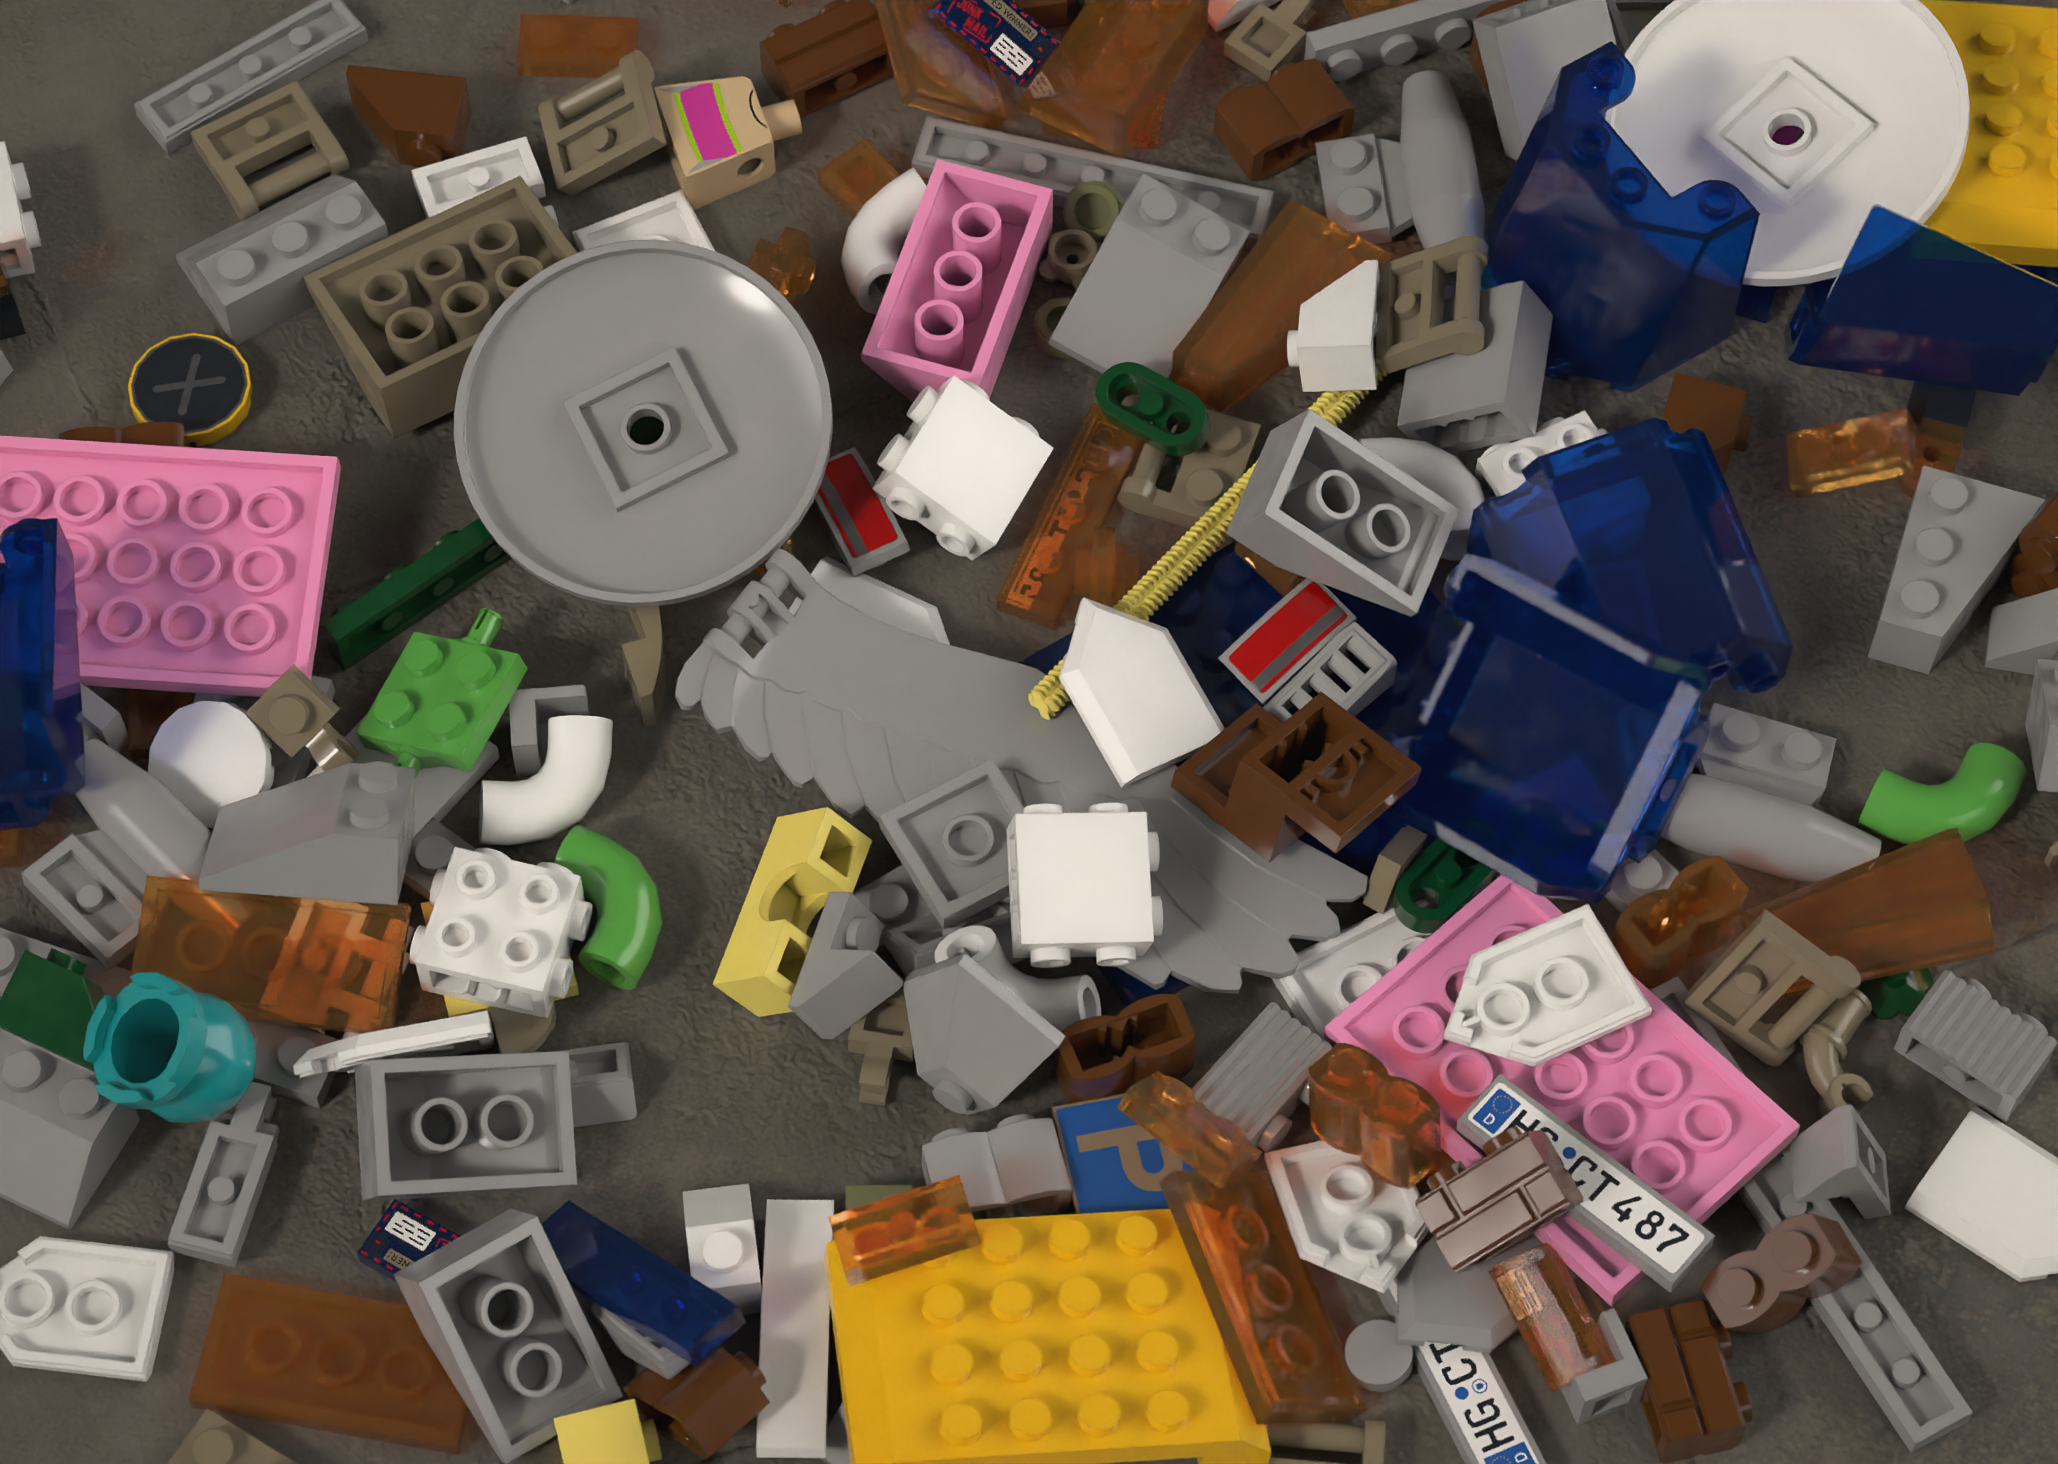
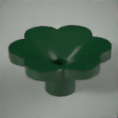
M1894 945L1886 951L1875 948L1868 949L1861 954L1858 960L1861 983L1856 989L1869 999L1872 1005L1870 1013L1880 1020H1891L1899 1013L1910 1017L1924 999L1925 993L1930 990L1933 983L1931 970L1927 966L1917 963L1911 949L1902 945Z

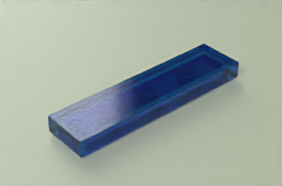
M570 1200L541 1223L572 1288L695 1367L746 1323L738 1305Z

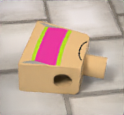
M744 76L654 87V96L667 144L665 146L679 186L693 210L771 178L776 172L773 141L802 134L801 120L794 100L790 99L761 107L751 79Z

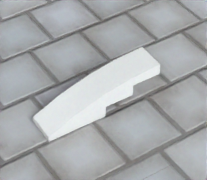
M767 1199L759 1369L766 1378V1383L761 1387V1390L770 1403L757 1414V1457L826 1458L831 1359V1308L824 1254L826 1243L834 1238V1200Z

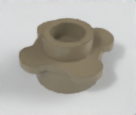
M1067 229L1054 233L1049 238V255L1047 259L1039 263L1038 271L1040 277L1047 282L1059 280L1066 284H1072L1077 290L1102 242L1095 241L1088 233L1078 229ZM1074 259L1078 260L1076 264H1069L1067 260Z

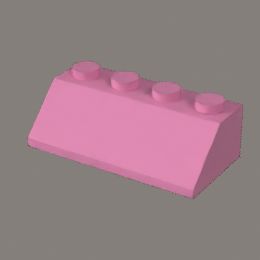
M937 159L862 350L861 361L912 403L926 386L929 385L935 390L954 375L961 381H969L976 384L987 393L990 399L1039 268V263L1042 260L1052 233L1053 189Z

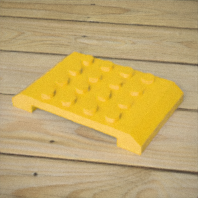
M1919 0L1943 25L1962 61L1969 91L1970 128L1965 155L1948 193L1934 213L1909 237L1910 257L2058 267V8L1955 0Z
M1198 1207L872 1225L861 1226L826 1243L824 1262L851 1464H1106L1197 1458L1198 1464L1269 1463L1271 1448L1227 1222L1218 1216Z

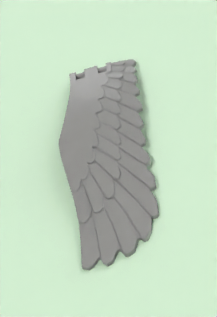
M777 549L765 563L768 570L759 582L750 581L727 610L730 618L721 629L712 628L703 639V643L687 660L676 680L675 697L682 710L689 711L700 703L705 719L718 734L729 732L733 729L742 746L759 762L767 760L772 756L796 787L803 789L812 780H815L833 807L851 819L865 808L879 823V815L990 759L994 760L1023 807L1034 804H1058L1063 807V813H1089L1088 808L1095 804L1123 803L1128 805V812H1147L1148 832H1157L1159 839V867L1157 871H1150L1151 896H1160L1162 900L1163 930L1161 936H1154V942L1143 956H1136V963L1117 967L1155 990L1164 987L1169 975L1205 992L1238 994L1242 986L1241 974L1243 971L1275 979L1293 975L1297 970L1300 959L1289 942L1290 938L1325 942L1340 933L1338 916L1327 906V902H1353L1366 894L1368 876L1299 839L1294 841L1270 863L1171 787L1174 772L1178 768L1175 764L1121 788L1071 700L1065 701L1066 705L1060 706L1061 710L1055 711V716L1050 715L1051 720L1042 718L1039 710L1030 705L1028 694L1031 693L1035 685H1038L1040 680H1043L1046 674L1037 668L915 635L872 618L839 600L821 587L802 563L786 550ZM786 588L803 601L794 615L778 599ZM748 635L763 646L753 659L740 646ZM1010 896L1000 901L1010 904Z

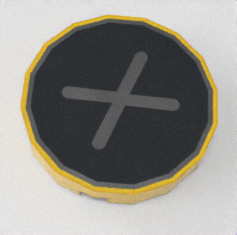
M189 333L172 336L150 347L134 365L128 383L130 403L138 423L174 422L183 424L189 443L195 442L196 446L213 444L233 433L247 417L252 403V382L247 362L236 347L217 336Z

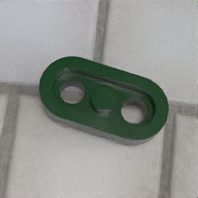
M1122 362L1107 369L1097 382L1096 399L1104 417L1111 424L1170 456H1185L1200 449L1207 441L1211 430V421L1202 400L1196 394L1151 369L1135 362ZM1129 395L1140 396L1137 403L1132 406L1121 405L1124 398ZM1186 422L1190 424L1189 428L1181 434L1171 433L1172 428L1178 423Z
M1459 823L1445 829L1398 879L1393 908L1399 921L1415 932L1431 934L1475 898L1492 882L1497 873L1501 851L1496 837L1486 828L1473 823ZM1468 860L1474 865L1476 864V866L1463 868L1456 861ZM1427 900L1436 908L1425 909L1416 905V902Z

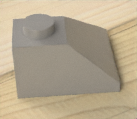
M966 953L911 971L904 979L903 989L917 1075L934 1088L932 1094L935 1099L953 1112L970 1115L995 1108L1053 1053L1065 1038L1063 1033Z

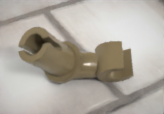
M1857 989L1846 999H1836L1798 1037L1799 1042L1803 1046L1806 1071L1813 1087L1820 1095L1818 1103L1822 1117L1838 1106L1847 1105L1843 1098L1848 1099L1861 1110L1874 1095L1870 1085L1864 1078L1852 1073L1843 1074L1839 1065L1846 1058L1847 1043L1863 1019L1867 1018L1872 1011L1869 999Z

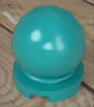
M158 972L136 973L130 976L133 983L125 986L115 998L105 995L99 1001L87 1025L83 1054L84 1060L94 1065L95 1077L99 1085L94 1086L99 1094L117 1104L132 1109H149L169 1122L193 1123L216 1120L239 1103L255 1078L257 1045L247 1020L228 1002L211 993L194 992L192 988Z

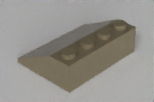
M518 176L303 276V279L368 401L395 439L454 411L457 390L464 365L475 341L489 319L521 285L540 271L577 252L522 177Z

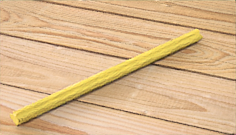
M1380 365L1378 366L1377 386L1378 381H1383L1382 376H1387V373ZM1369 390L1326 391L1308 409L1338 427L1337 423H1342L1341 418L1345 419L1347 417L1346 413L1350 414L1351 409L1356 408L1355 404L1359 405L1360 399L1364 400V395H1369ZM1256 463L1238 479L1237 483H1234L1224 493L1223 497L1219 498L1218 502L1214 503L1213 507H1210L1208 512H1205L1204 516L1200 517V520L1186 532L1185 536L1181 537L1180 541L1176 542L1175 546H1172L1162 556L1161 560L1157 561L1156 565L1152 566L1151 570L1147 571L1146 575L1142 576L1141 580L1137 581V585H1134L1132 590H1129L1127 595H1124L1122 600H1119L1117 605L1113 606L1114 609L1148 621V615L1153 616V610L1158 611V605L1163 606V600L1168 601V595L1173 596V591L1178 590L1177 586H1182V581H1187V576H1192V571H1197L1196 566L1201 567V561L1206 562V556H1212L1211 551H1216L1215 546L1220 547V541L1225 542V537H1230L1226 532ZM1064 658L1028 694L1030 705L1037 708L1041 717L1046 720H1051L1050 715L1055 716V711H1060V706H1065V701L1071 700L1059 680Z

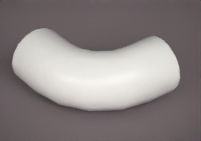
M914 167L889 182L864 203L847 230L841 255L845 278L849 290L860 307L871 314L876 315L927 187Z
M1395 437L1359 439L1361 444L1460 509L1441 558L1447 560L1473 559L1491 549L1493 545L1491 516L1480 482L1457 456L1426 441Z
M584 715L557 716L548 719V751L545 763L537 774L527 780L520 781L482 780L479 803V844L518 845L549 840L581 821L604 790L612 755L613 721L603 717Z
M973 925L958 929L947 935L935 950L936 963L966 953L1060 1032L1079 1020L1101 1016L1099 995L1090 976L1085 974L1057 979H1042L1023 974L1008 962L997 936L991 928L983 925Z

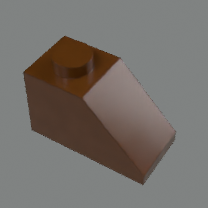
M348 65L346 77L353 110L399 164L420 168L462 155L471 117L466 78Z
M1680 373L1674 374L1645 484L1649 498V508L1653 509L1725 474L1732 450L1745 451L1753 416L1741 414L1747 390Z

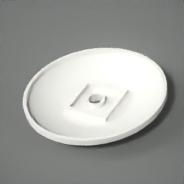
M1674 0L1647 24L1627 49L1609 87L1603 114V152L1609 178L1620 204L1637 229L1659 250L1694 271L1716 279L1754 286H1792L1834 278L1859 269L1899 246L1934 213L1948 193L1965 155L1970 128L1969 91L1962 61L1943 25L1919 0ZM1794 125L1804 131L1800 140L1790 145H1780L1771 139L1775 131L1783 126Z

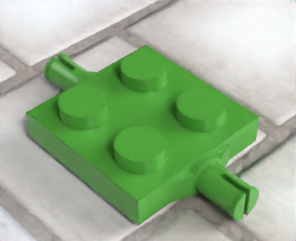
M486 608L480 609L479 615L467 636L461 639H447L414 631L356 732L365 748L392 754L397 758L394 766L415 768V778L420 769L440 766L471 772L528 669L519 654L489 648L500 627L505 622L501 615L491 609L488 611Z

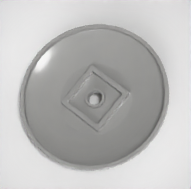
M629 240L583 250L554 263L521 285L502 303L475 341L464 365L454 409V442L462 482L479 518L499 546L532 575L558 590L598 603L627 607L661 606L702 597L732 584L765 562L787 541L813 503L824 477L833 432V408L830 386L822 357L813 336L788 300L763 277L726 255L700 246L665 240ZM651 416L661 420L664 423V431L656 442L649 445H640L631 440L630 429L638 419Z

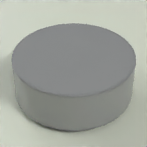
M1370 1320L1364 1322L1351 1332L1345 1344L1344 1354L1348 1373L1356 1384L1366 1390L1373 1392L1393 1390L1403 1384L1412 1371L1414 1363L1412 1345L1396 1344V1325L1391 1321Z

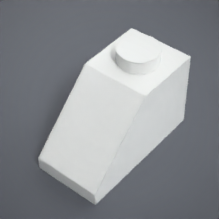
M1365 260L1300 305L1298 330L1288 331L1287 356L1289 367H1299L1303 392L1377 389L1379 364L1375 361L1380 288L1378 260Z
M749 1183L683 1191L685 1227L696 1312L707 1320L761 1313L762 1288Z

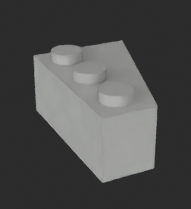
M1923 465L1909 508L1868 658L1929 675L1969 622L1972 613L1987 593L1991 592L1999 582L2010 561L2020 551V533L2025 525L2044 506L2046 499Z

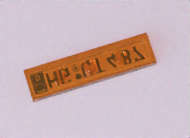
M1091 403L997 597V610L1053 631L1115 505L1122 484L1128 477L1144 444L1140 439L1111 424L1104 417L1099 405L1096 403Z

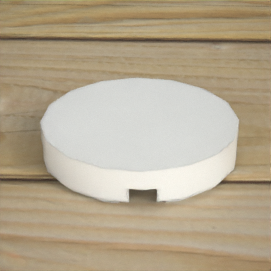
M201 700L179 708L161 724L150 746L148 773L168 788L207 828L214 829L220 807L270 790L274 781L275 766L271 765L272 756L270 749H273L270 737L245 714L246 710L232 703Z

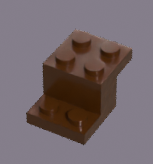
M1321 691L1284 723L1280 722L1256 703L1180 765L1174 772L1171 787L1270 863L1306 831L1334 853H1337L1417 784L1422 767Z

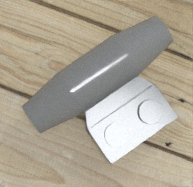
M1434 70L1420 71L1408 77L1403 83L1400 143L1376 138L1374 134L1315 143L1332 251L1392 242V237L1412 225L1415 226L1423 249L1463 236H1476L1484 240L1485 208L1471 132L1450 81L1442 72ZM1457 271L1445 274V285H1456Z
M1713 703L1707 717L1696 767H1699L1701 775L1631 766L1618 806V811L1623 819L1682 848L1788 880L1867 889L1877 865L1882 843L1881 839L1813 807L1817 802H1820L1825 791L1836 738L1717 703Z
M99 739L86 741L69 755L62 766L61 775L99 830L76 836L72 833L21 872L23 884L108 970L112 969L160 931L159 927L171 903L234 947L248 944L265 929L272 917V909L262 895L199 890V876L212 832L158 779Z

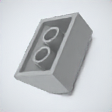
M334 174L193 245L175 256L186 276L236 347L316 305L305 285L303 276L389 236L385 221L359 184L354 180Z
M0 1028V1197L71 1231L139 1123V1116L136 1109L117 1104L99 1094L94 1087L99 1085L95 1072Z

